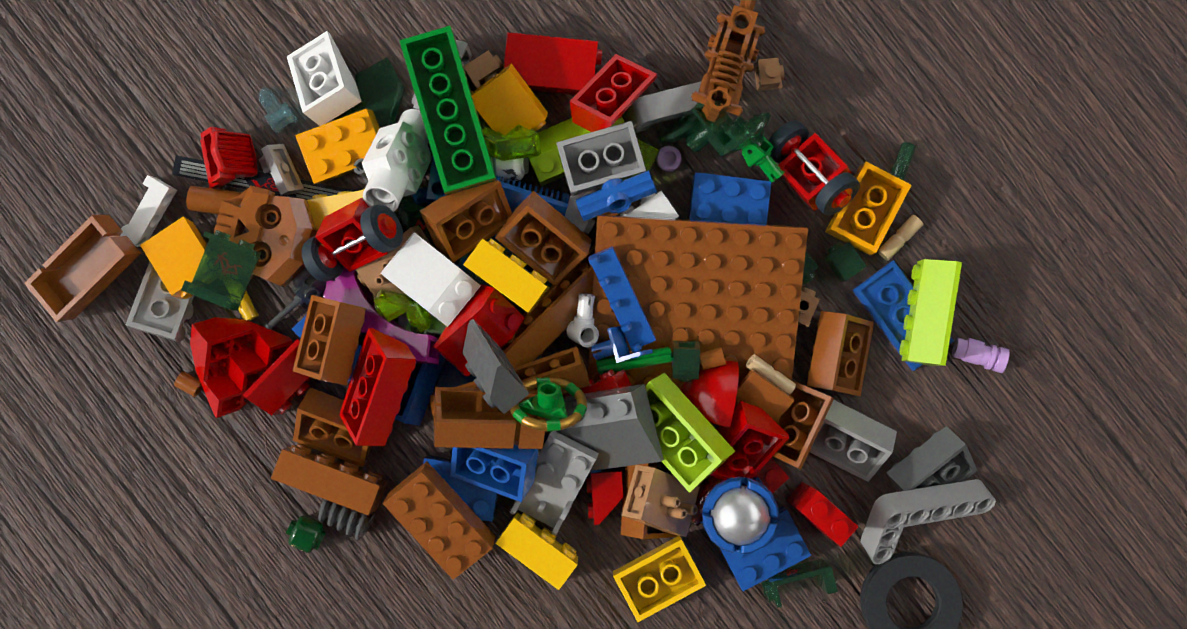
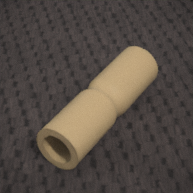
M911 215L897 230L896 234L892 235L877 251L879 255L889 261L904 246V243L924 225L917 216Z
M752 355L747 361L746 367L751 370L753 368L789 395L795 389L796 384L779 371L774 370L771 365L757 355Z

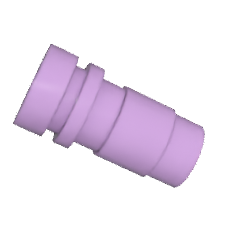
M957 338L952 349V357L968 363L983 365L984 369L990 370L992 368V371L1003 373L1008 363L1009 349L1003 347L997 349L995 345L986 346L984 342L968 338V340Z

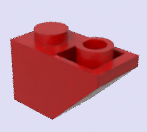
M621 469L591 473V477L586 478L587 493H592L593 503H588L589 519L594 518V525H599L623 498Z

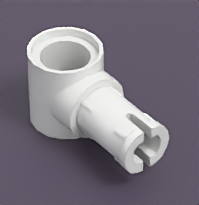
M578 294L577 316H574V320L569 323L567 335L572 341L583 347H591L599 338V331L594 326L595 319L592 318L595 295Z

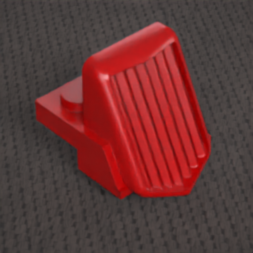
M209 127L201 133L200 142L209 188H220L235 178L254 177L257 175L256 153L249 134L226 131V129Z

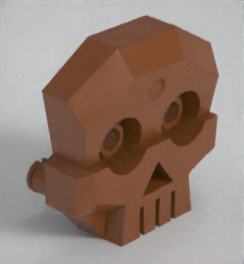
M250 185L240 195L221 202L220 213L217 217V224L214 228V235L212 236L210 246L221 256L225 252L228 253L223 257L229 260L230 266L242 265L243 268L237 267L240 268L237 272L238 276L243 275V277L253 279L256 275L279 286L286 287L305 268L302 259L303 244L308 239L316 236L317 230L308 201L302 198L275 196V193L268 189ZM274 213L276 215V220L274 222H270L269 216ZM246 227L249 230V232L243 234L244 228ZM265 251L266 258L261 260L259 254ZM223 259V262L227 268V261ZM229 268L227 271L232 272L234 268Z

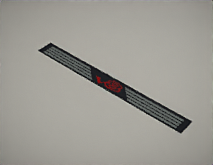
M176 155L172 175L208 182L203 160ZM259 171L254 177L235 178L225 184L242 189H248L251 185L268 189L278 196L302 198L305 200H311L312 196L319 194L333 196L337 195L338 192L356 191L300 180L304 187L302 191L296 194L280 195L272 175Z

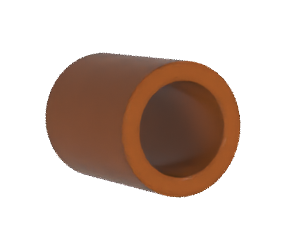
M722 347L699 353L703 370L726 365Z
M185 371L178 375L174 383L175 387L193 397H196L203 388L198 378Z

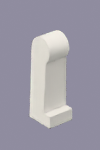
M147 175L143 182L149 189L129 224L121 228L123 233L120 236H127L136 247H141L140 245L150 238L177 192L175 188Z

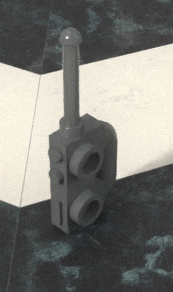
M305 267L293 279V287L291 289L296 294L294 300L268 324L266 323L264 327L272 330L298 304L301 305L305 302L308 305L311 295L319 297L323 290L326 289V282L314 278Z

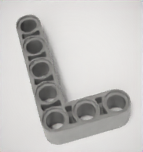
M979 479L885 494L875 501L860 542L874 564H882L892 557L904 527L983 514L994 507L996 500Z

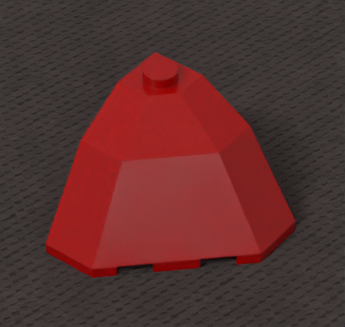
M214 317L192 324L190 346L195 370L216 418L239 411L246 404L243 394L292 345L290 337L245 319Z

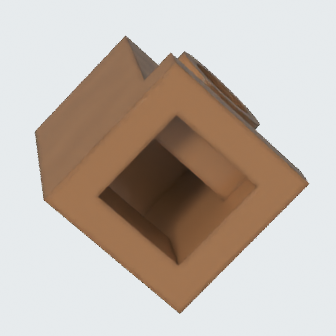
M488 50L463 67L477 89L504 68V65L497 55L493 57Z
M779 59L758 60L754 66L757 91L782 89L784 67L780 65Z
M802 287L800 302L805 301L807 309L801 310L799 308L798 325L804 328L809 327L811 318L820 300L815 297V291L806 287Z

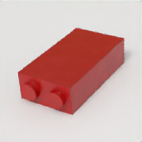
M507 32L504 69L512 63L532 91L576 95L596 75V65H601L602 50L598 49V41Z
M801 482L786 499L792 507L840 547L859 527L823 494L804 482Z

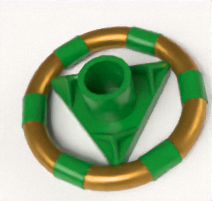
M536 377L523 382L527 390L538 388V394L519 404L517 403L510 409L513 417L526 427L547 432L560 431L575 425L583 418L587 411V400L582 390L572 382L561 378ZM561 389L566 390L577 401V406L570 416H567ZM526 413L532 414V415H535V416H539V417H543V418H546V419H550V420H548V421L537 420V419H534V418L529 417Z

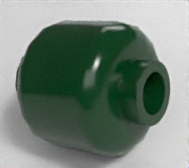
M302 515L297 521L292 519L285 534L290 535L288 539L290 546L310 553L313 549L318 550L326 532L323 531V524Z

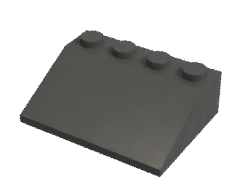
M644 384L585 393L587 411L583 418L569 428L556 431L599 453L590 471L662 462L664 460ZM573 396L563 397L567 416H570L577 406V401Z

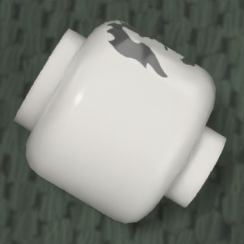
M520 148L498 149L495 156L491 158L495 175L501 177L500 181L502 177H504V181H507L508 178L510 181L514 179L516 181L521 180L529 171L528 156Z

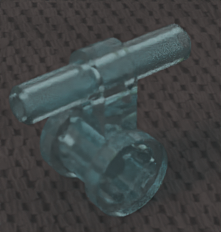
M263 87L260 90L259 101L267 111L264 117L277 135L288 124L292 122L295 124L299 121L287 102L281 104L274 93L267 87Z

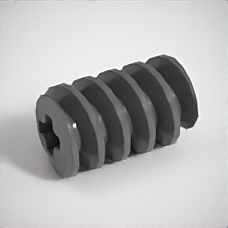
M324 499L319 509L318 520L323 522L328 518L327 525L332 527L337 523L338 531H342L347 527L346 535L348 536L356 531L355 539L360 540L371 527L376 512L369 518L366 514Z

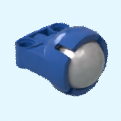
M758 476L753 479L732 477L716 484L708 493L703 505V519L700 523L705 528L710 540L722 550L731 553L735 551L740 554L753 553L765 547L775 535L778 526L777 517H779L778 504L771 491Z

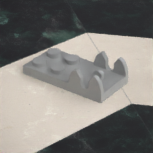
M149 262L125 325L132 329L181 342L185 337L184 322L193 316L194 310L191 303L194 295L188 299H178L171 296L153 265Z
M551 431L537 458L534 483L522 502L516 500L510 513L515 515L517 510L525 512L529 516L553 527L551 534L556 536L599 453L556 431Z

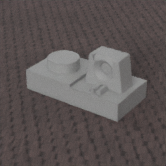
M284 144L266 145L261 149L263 156L259 159L263 172L271 173L280 195L296 194L304 189Z

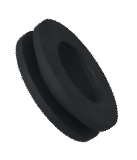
M900 552L893 554L888 561L882 564H875L868 572L861 588L860 606L863 618L869 629H956L962 615V595L954 576L942 564L920 553ZM906 577H919L926 580L935 594V608L931 617L916 627H902L895 624L890 619L886 609V597L890 588L897 581Z

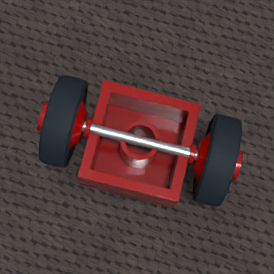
M797 120L787 122L776 130L769 139V142L774 146L771 150V157L775 162L780 163L778 166L784 171L783 179L813 211L819 208L825 215H833L839 212L856 196L860 183L851 174L849 167L816 133L808 138L809 131L801 122Z
M361 197L324 217L316 236L308 239L303 244L302 259L304 265L317 280L323 282L331 281L341 275L344 267L351 272L400 246L403 240L401 223L389 207L383 204L370 207Z

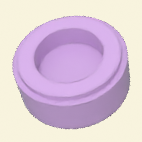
M673 146L661 148L656 156L657 166L665 172L675 171L681 163L679 150Z

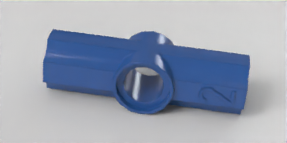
M646 171L624 181L619 178L610 179L603 184L601 190L576 199V204L582 219L586 221L609 211L611 213H622L630 208L632 202L657 193L650 172Z

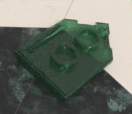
M388 57L356 74L355 82L362 102L345 111L344 117L364 109H370L374 112L379 128L395 124L405 88Z

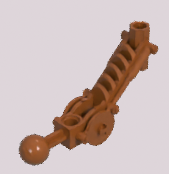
M741 0L739 6L734 5L731 15L721 12L717 15L716 19L720 25L716 35L711 34L707 45L711 49H708L704 55L708 62H710L709 68L702 78L699 91L692 92L691 95L692 101L704 104L702 112L705 114L706 120L715 122L717 119L723 118L726 112L740 116L743 112L742 106H739L743 91V77L746 72L751 73L754 70V64L751 61H756L759 52L755 47L758 37H762L765 33L764 26L755 24L758 13L753 10L757 0ZM742 20L746 23L747 27L740 29L735 25V21ZM729 38H732V39L741 41L742 43L737 42V41H734V40H731V39H729Z

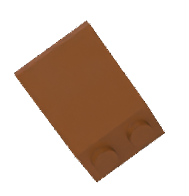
M498 180L443 196L420 210L436 249L452 263L476 248L482 239L488 240L497 234L512 215L501 182Z

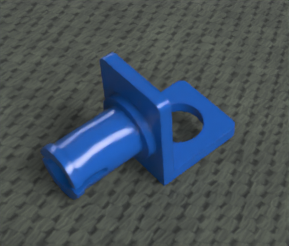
M620 326L607 329L610 340L594 344L591 347L592 352L602 350L593 354L596 360L615 355L617 363L653 353V350L649 349L630 354L624 332H622Z

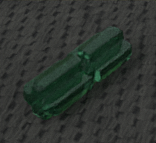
M910 142L902 143L896 158L898 162L894 164L891 172L893 176L903 181L909 168L907 164L909 165L916 149L914 144Z

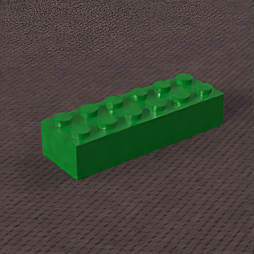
M451 26L399 40L446 196L497 180Z

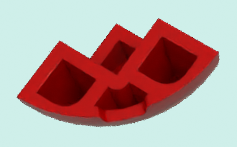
M726 361V365L701 370L695 375L691 374L680 388V391L711 423L729 428L731 426L738 389V362Z

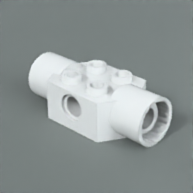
M406 110L402 113L398 123L378 130L362 162L368 178V183L363 191V199L368 206L383 204L394 212L398 208L402 197L417 192L432 160L427 145L429 140L420 110Z

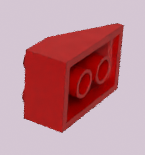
M481 285L450 325L445 328L433 346L465 376L471 374L465 366L468 362L463 355L470 320L474 319L502 347L512 339L525 319L494 287Z

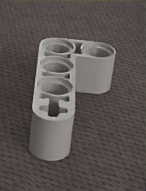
M701 82L639 97L623 113L625 123L632 121L634 131L638 133L659 122L702 112L704 104L692 101L691 98L692 92L699 91Z

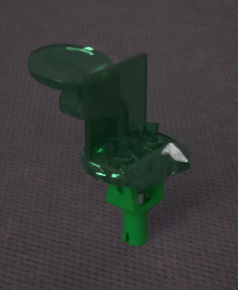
M697 102L691 109L692 114L675 122L657 137L660 142H675L685 137L688 146L695 152L700 151L711 143L719 156L730 155L742 149V155L748 167L758 165L771 183L784 174V171L781 170L771 157V150L774 146L764 137V129L771 117L769 112L753 115L746 121L741 115L732 121L729 115L725 113L723 118L712 122L706 120V116L702 112L704 104Z

